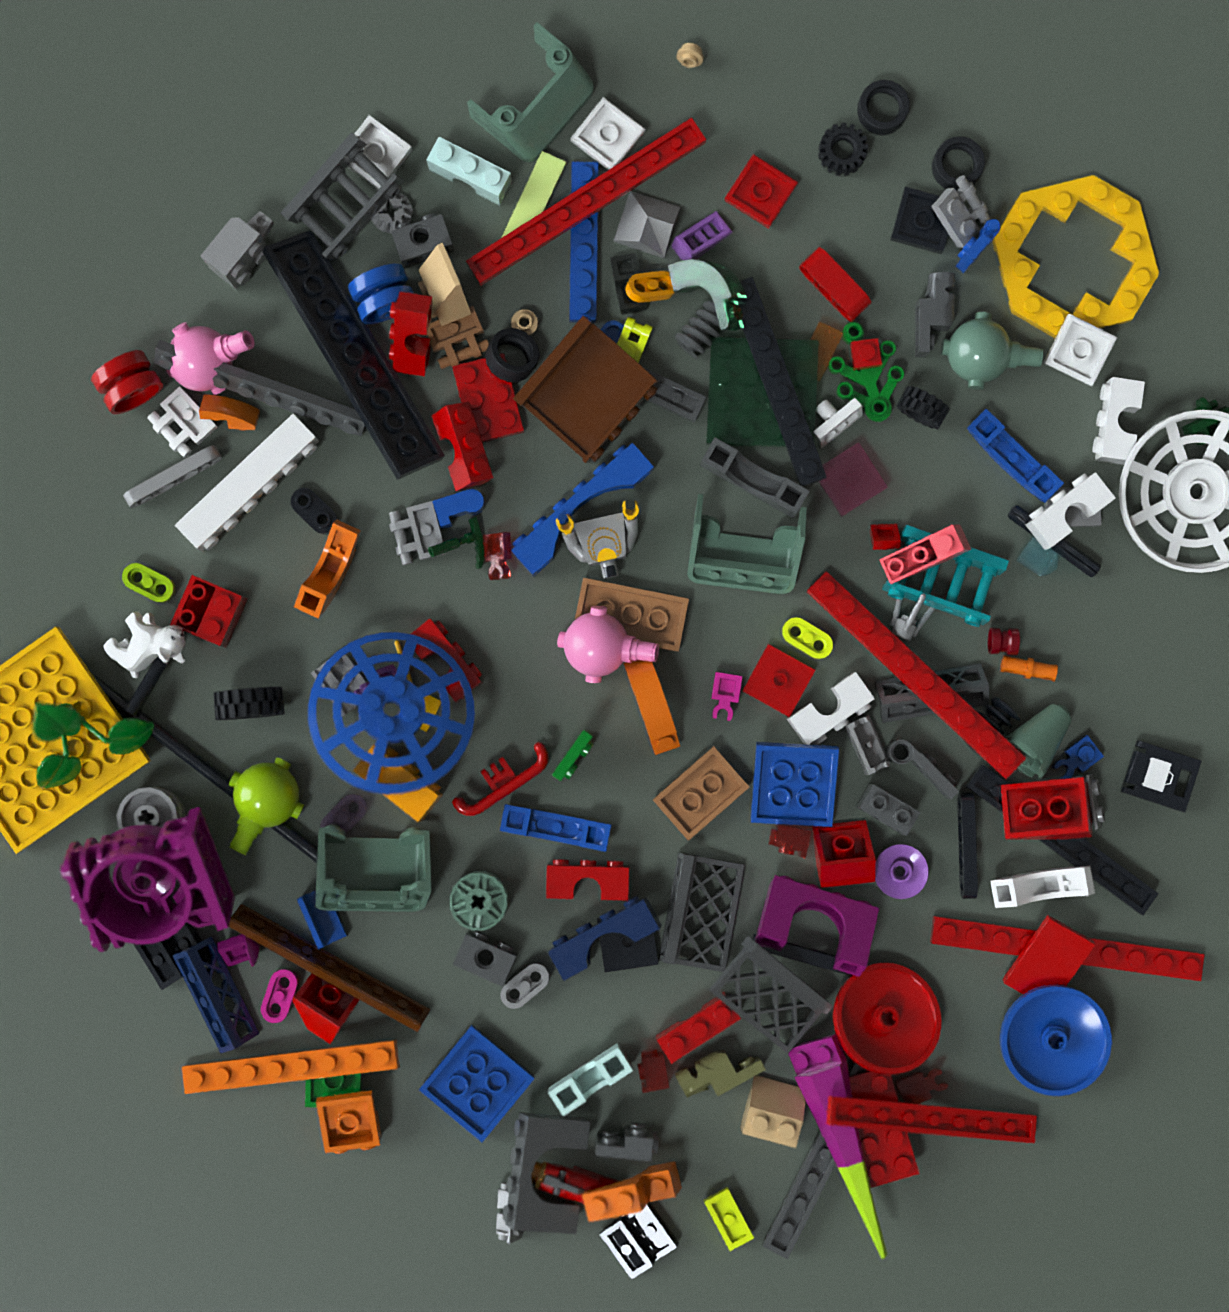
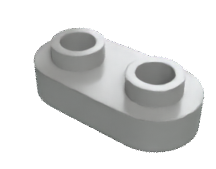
M541 963L527 965L503 986L501 990L503 1004L508 1008L517 1009L532 999L548 984L549 972L547 968ZM532 972H539L541 979L533 981L530 976ZM512 989H517L520 992L518 998L514 999L510 996Z

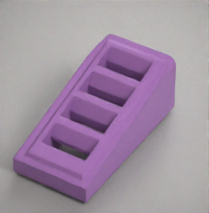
M715 211L676 236L672 243V248L687 266L728 237L732 231L718 212ZM712 223L719 232L718 235L715 234L709 224ZM702 229H703V230L705 231V233L708 235V237L710 238V240H707V238H706V237L704 236V234L701 232ZM693 236H695V238L701 244L700 246H698L697 243L693 240Z

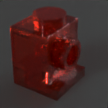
M777 824L776 829H771L768 845L779 847V853L794 855L795 851H799L798 856L806 858L811 831Z
M656 1048L641 1051L642 1063L637 1065L640 1080L646 1079L645 1083H641L642 1092L647 1093L670 1088L663 1051L657 1052Z

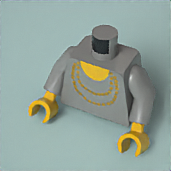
M624 501L622 503L623 512L578 523H574L571 516L566 514L569 520L565 525H561L558 518L555 520L558 529L562 532L567 549L580 562H587L589 567L600 565L603 579L619 576L616 561L626 559V554L633 550L638 535L637 515L639 513V505L637 501H635V508L632 510L626 509V502Z

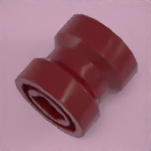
M990 628L987 640L988 653L998 655L1000 652H1006L1008 655H1018L1020 647L1019 629L1009 628L1007 631L1002 632L1000 628Z

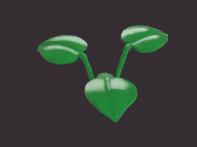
M36 703L33 722L35 737L41 741H55L61 738L63 744V755L51 754L40 763L36 773L38 786L40 788L57 787L77 777L81 770V762L79 758L69 756L67 736L77 734L80 731L81 725L85 726L104 743H110L109 750L112 754L123 755L134 752L145 744L153 731V721L148 722L138 718L124 719L113 725L108 733L109 737H105L90 725L84 716H80L79 712L70 703Z

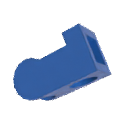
M475 489L465 490L432 501L442 530L452 527L451 519L465 514L477 515L485 507V500L482 494Z

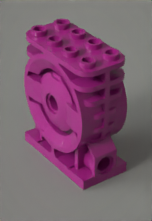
M200 807L189 809L187 817L166 821L163 827L153 825L129 826L111 835H103L100 843L93 837L88 838L83 847L79 841L71 842L66 850L64 862L60 866L61 875L69 883L71 898L74 903L78 904L82 924L88 927L91 945L93 948H97L99 952L108 951L111 942L118 949L124 947L125 942L151 944L163 941L177 933L186 922L197 928L213 924L216 925L217 930L229 928L235 896ZM113 862H116V865H115L114 871H113V881H112L111 875H110V864L113 863ZM178 879L181 884L179 888L176 890V892L173 894V898L176 902L173 904L170 894L173 892L176 880Z

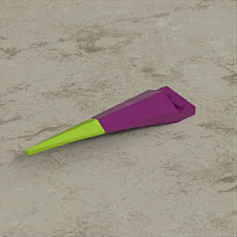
M836 1034L797 1044L788 1053L796 1072L794 1078L882 1259L887 1256V1250L870 1189L858 1128L826 1124L828 1096L852 1098L847 1059Z

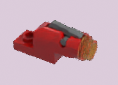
M544 1160L542 1163L535 1162L531 1174V1183L535 1184V1188L583 1204L582 1194L585 1191L621 1182L574 1166L572 1169Z

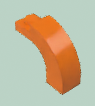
M337 519L333 522L320 559L311 575L301 585L294 608L319 619L336 595L350 567L361 530Z
M642 660L623 663L654 754L657 755L681 747L653 663Z

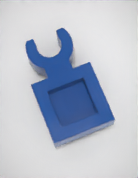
M1084 735L1064 750L1068 758L1055 761L1052 767L1057 769L1064 765L1066 773L1060 778L1069 779L1073 776L1075 768L1080 773H1083L1104 756L1090 737Z

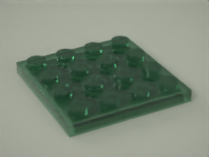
M711 337L713 345L711 346L706 445H711L713 439L717 438L730 446L786 448L746 338ZM776 339L814 441L819 340Z

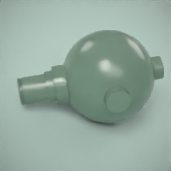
M977 312L975 313V319L960 325L953 332L950 339H943L941 355L948 356L951 368L960 378L968 381V388L982 390L986 382L998 378L1007 368L1015 369L1017 366L1022 365L1040 367L1043 360V348L1025 347L1020 345V342L1011 341L1006 330L1000 324L991 320L992 314Z

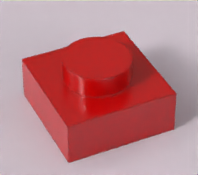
M878 338L850 343L854 370L880 367L882 365Z
M897 524L870 525L873 550L900 549L901 539Z

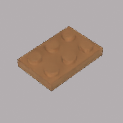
M713 746L652 800L689 841L743 794L749 786Z

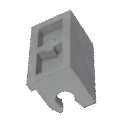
M869 715L844 726L865 775L873 774L879 769L890 766L889 759Z

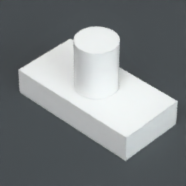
M856 398L839 411L828 400H824L817 406L816 412L825 422L813 431L815 442L822 449L863 415L862 405Z

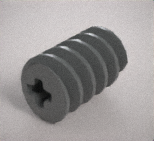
M713 300L712 302H704L703 307L705 310H697L696 315L698 318L691 317L689 319L691 326L684 325L682 327L684 334L677 333L675 335L679 346L695 359H698L695 354L696 351L702 354L706 353L702 346L703 343L709 346L713 345L709 338L710 335L716 338L720 337L716 330L717 327L723 330L727 329L723 322L724 319L730 322L734 321L731 314L722 305Z

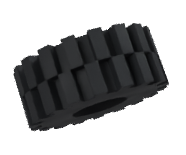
M283 687L245 688L213 693L215 720H237L285 714Z

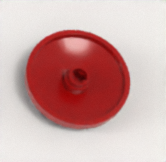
M877 963L866 966L859 977L855 975L850 976L841 986L836 996L833 1022L838 1041L846 1054L866 1070L884 1075L904 1073L921 1065L934 1051L941 1033L940 1007L930 986L913 970L894 963Z

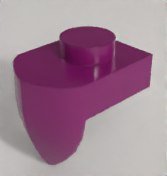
M240 934L217 943L218 951L228 967L247 960L250 961L252 967L256 965L260 952L259 943L245 935Z

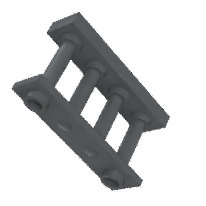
M352 132L281 212L290 222L297 224L303 221L328 246L322 255L333 261L341 258L347 252V245L389 198L393 199L399 194L402 189L401 185L404 182L401 177L394 173L388 178L363 154V148L367 144ZM356 161L382 186L372 198L345 174V168L351 162ZM338 181L364 206L354 218L327 194V189L333 182ZM315 202H321L346 226L336 239L310 214L309 209Z

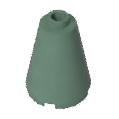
M1051 704L1004 737L1026 757L1017 770L1032 778L1037 774L1038 779H1041L1046 774L1072 722L1071 714L1066 707L1060 704Z

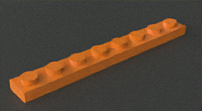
M388 1040L182 1066L185 1094L392 1070L398 1069L400 1065L397 1041Z

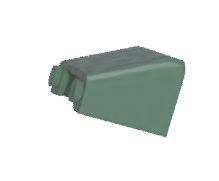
M336 825L319 828L316 908L326 911L415 912L426 907L431 893L429 830L411 827L406 829L400 835V838L346 837L345 831Z

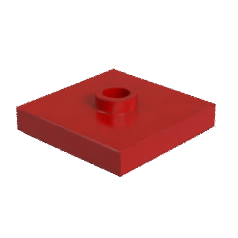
M753 154L724 201L769 229L795 190L798 182Z
M768 644L742 692L790 717L815 669Z

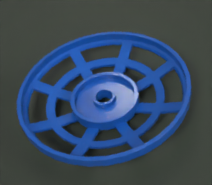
M382 632L364 636L338 650L325 663L317 675L311 689L308 704V723L311 737L318 754L325 764L339 778L352 786L367 792L384 795L418 791L434 784L447 775L466 751L472 736L475 719L471 687L457 662L445 650L431 641L416 635L400 632ZM382 639L406 640L402 654H381L368 658L360 646ZM420 644L437 653L450 665L453 671L439 677L427 664L413 658L416 645ZM351 652L358 664L344 676L338 689L321 687L324 678L332 666L345 654ZM382 662H399L395 676L382 678L379 677L373 665ZM410 665L425 673L431 679V682L417 688L412 682L407 680ZM363 671L370 684L361 695L347 692L346 689L350 682ZM457 681H460L466 699L467 716L465 725L449 719L450 701L445 687ZM438 691L442 704L441 716L425 712L424 697ZM318 698L334 700L333 719L338 733L324 742L319 734L316 720ZM342 702L358 706L359 720L347 728L344 727L341 715ZM389 703H395L399 706L400 711L396 716L391 717L384 713V707ZM422 724L438 727L432 739L421 748L414 735ZM365 730L368 735L377 740L373 754L360 748L351 738ZM446 730L461 735V740L453 754L441 767L433 771L426 756L438 746ZM404 741L411 753L408 756L399 758L384 757L388 743ZM344 743L355 756L370 763L366 780L344 769L329 752ZM416 762L423 775L418 780L402 784L377 783L381 766L400 767Z

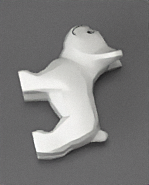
M132 612L125 620L133 634L131 641L128 638H124L123 641L118 643L115 638L111 637L104 644V649L111 659L129 670L133 678H138L139 672L145 670L158 656L165 663L170 658L182 664L186 661L181 654L186 644L184 631L181 627L170 625L162 628L155 624V617L152 613H146L142 617L140 612Z

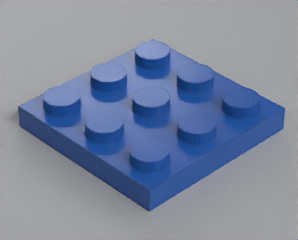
M756 742L751 823L832 827L839 757L838 746Z
M471 1025L420 1087L419 1091L480 1142H483L535 1079V1076L475 1026Z

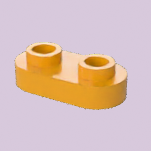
M667 271L638 273L631 276L625 290L631 300L639 303L667 300L678 289V281L673 274Z

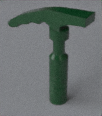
M477 517L468 520L471 532L464 534V537L459 539L453 538L429 547L428 552L430 556L435 557L457 549L464 543L470 544L474 542L476 545L474 548L477 553L475 565L477 569L482 568L484 545Z

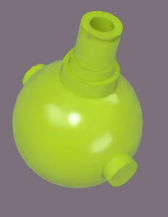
M276 757L274 763L264 762L252 765L242 774L235 771L228 786L234 788L233 801L240 817L237 821V832L229 848L246 856L254 839L261 835L265 828L278 826L290 817L295 819L299 817L304 804L299 802L297 781L288 771L291 766L290 763Z

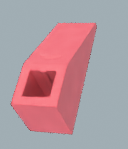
M951 525L879 560L890 584H893L971 550V547L961 525Z

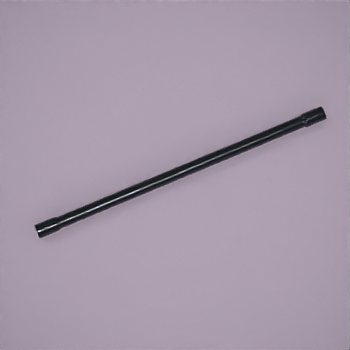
M92 673L117 710L128 718H138L148 722L153 721L154 728L151 733L153 738L233 799L234 788L228 786L230 782L228 777L141 710L137 717L127 712L125 708L129 701ZM284 822L278 826L270 827L317 863L318 847L289 824Z

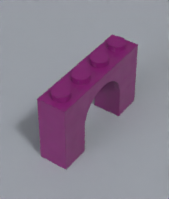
M775 875L768 887L755 941L761 946L781 952L787 942L793 916L805 910L821 912L834 922L839 933V944L833 969L859 977L867 966L879 908L872 906L867 901H855L846 898L845 895L838 892L830 893L821 890L813 884H802L794 881L791 877Z

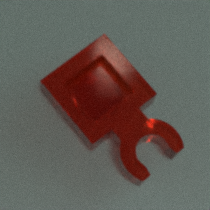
M510 532L483 535L485 562H491L488 571L489 579H510L511 573L506 563V560L512 559Z
M935 1068L925 1078L922 1072L919 1071L895 1081L903 1102L920 1104L932 1099L931 1090H945L948 1087L946 1082L936 1084L934 1081L937 1075L943 1073L942 1070Z

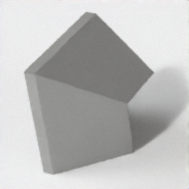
M630 191L614 242L664 258L681 207Z

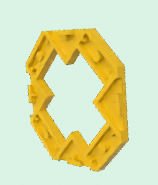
M1094 175L1021 193L1002 223L1000 231L992 240L994 250L997 252L1003 284L1009 297L1008 303L1011 313L1053 338H1056L1067 314H1071L1099 329L1130 322L1159 275L1140 202ZM1079 201L1123 227L1110 250L1133 264L1109 305L1086 292L1073 314L1027 288L1040 265L1017 251L1042 210L1065 223Z

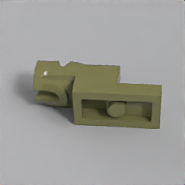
M725 1050L714 1051L695 1061L696 1074H693L685 1067L676 1072L675 1076L687 1098L709 1090L708 1086L712 1085L717 1096H720L766 1069L759 1056L753 1058V1056L744 1058L738 1063L739 1067L734 1069Z

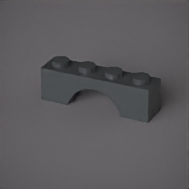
M717 438L713 439L700 463L701 467L791 518L795 517L809 493V490L790 479L775 475L745 458L738 450Z

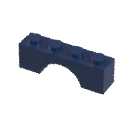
M635 896L623 903L625 908L617 913L612 909L599 916L601 921L592 926L588 922L577 928L576 932L578 934L568 939L567 935H564L553 941L554 947L548 953L563 981L590 966L591 947L599 936L615 932L624 934L637 942L659 930L662 924L647 897L639 900L638 896Z

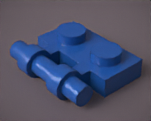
M997 219L988 220L979 231L978 239L973 236L958 254L960 261L956 267L962 273L971 266L1000 231V223Z

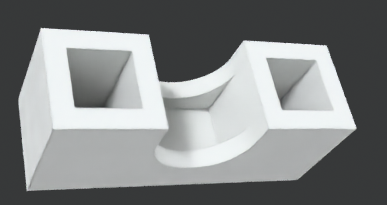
M1112 377L1106 384L1102 385L1100 400H1103L1102 410H1099L1096 425L1100 426L1099 435L1095 437L1093 442V452L1096 453L1095 461L1125 464L1132 448L1137 443L1138 435L1124 432L1118 424V416L1120 412L1135 413L1141 409L1145 382Z
M1096 472L1090 476L1084 473L1072 482L1073 489L1067 493L1063 489L1050 500L1053 504L1047 509L1041 506L1029 515L1032 520L1026 526L1044 550L1051 548L1072 532V529L1065 520V512L1069 506L1081 509L1088 518L1115 499V496Z
M856 672L831 688L838 702L836 710L831 715L820 714L812 703H809L787 718L804 744H820L827 738L826 732L832 728L835 731L840 730L849 723L847 719L855 712L859 716L871 708L869 702L874 700V697Z

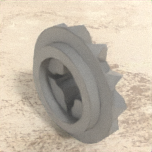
M401 193L393 199L389 198L371 218L373 224L379 230L391 233L399 224L411 221L413 214L412 205L406 195ZM387 202H390L393 208H398L394 212L395 221H392L389 214H384V211L387 210Z

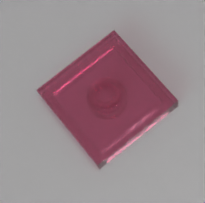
M859 442L823 464L827 479L819 481L841 517L888 488Z

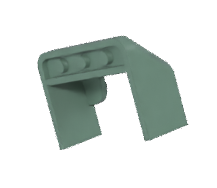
M538 22L533 26L535 42L547 51L546 64L555 75L528 107L521 113L513 106L504 105L499 107L491 116L473 100L470 99L467 102L470 118L525 162H534L539 158L542 151L545 152L592 97L594 90L592 79L571 50Z
M698 494L688 562V578L695 583L775 594L791 592L795 587L805 541L806 508L801 507L797 527L781 526L774 531L772 540L719 533V521L713 516L702 515L704 494Z

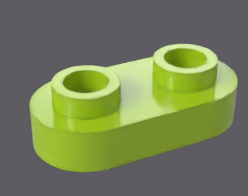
M132 563L122 573V580L126 587L155 602L166 603L175 595V584L170 578L142 564ZM137 573L142 574L140 582H135L134 576ZM161 585H165L166 592L160 595L158 588Z

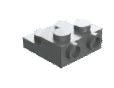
M633 1122L631 1126H625L624 1136H619V1132L603 1131V1134H597L596 1156L651 1162L652 1153L657 1154L658 1131H652V1128H647V1124Z

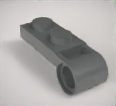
M894 740L888 744L886 755L890 762L906 764L911 761L946 799H952L959 793L954 787L957 784L956 781L948 773L942 774L936 768L938 763L930 754L926 753L923 755L906 740ZM898 744L903 745L906 749V756L901 760L897 759L893 753L895 746Z

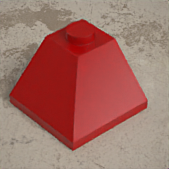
M312 973L292 999L306 1028L329 1044L332 1043L360 1001Z

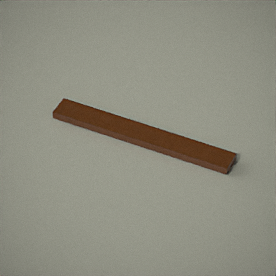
M243 904L231 916L230 928L416 1032L419 1031L431 1010L324 949H318L315 944Z

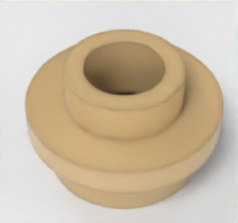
M685 43L678 50L677 59L687 68L697 67L703 62L702 49L694 43Z
M522 309L513 315L511 326L532 335L538 327V320L532 311ZM523 318L530 321L529 325L521 326L519 324L520 320Z

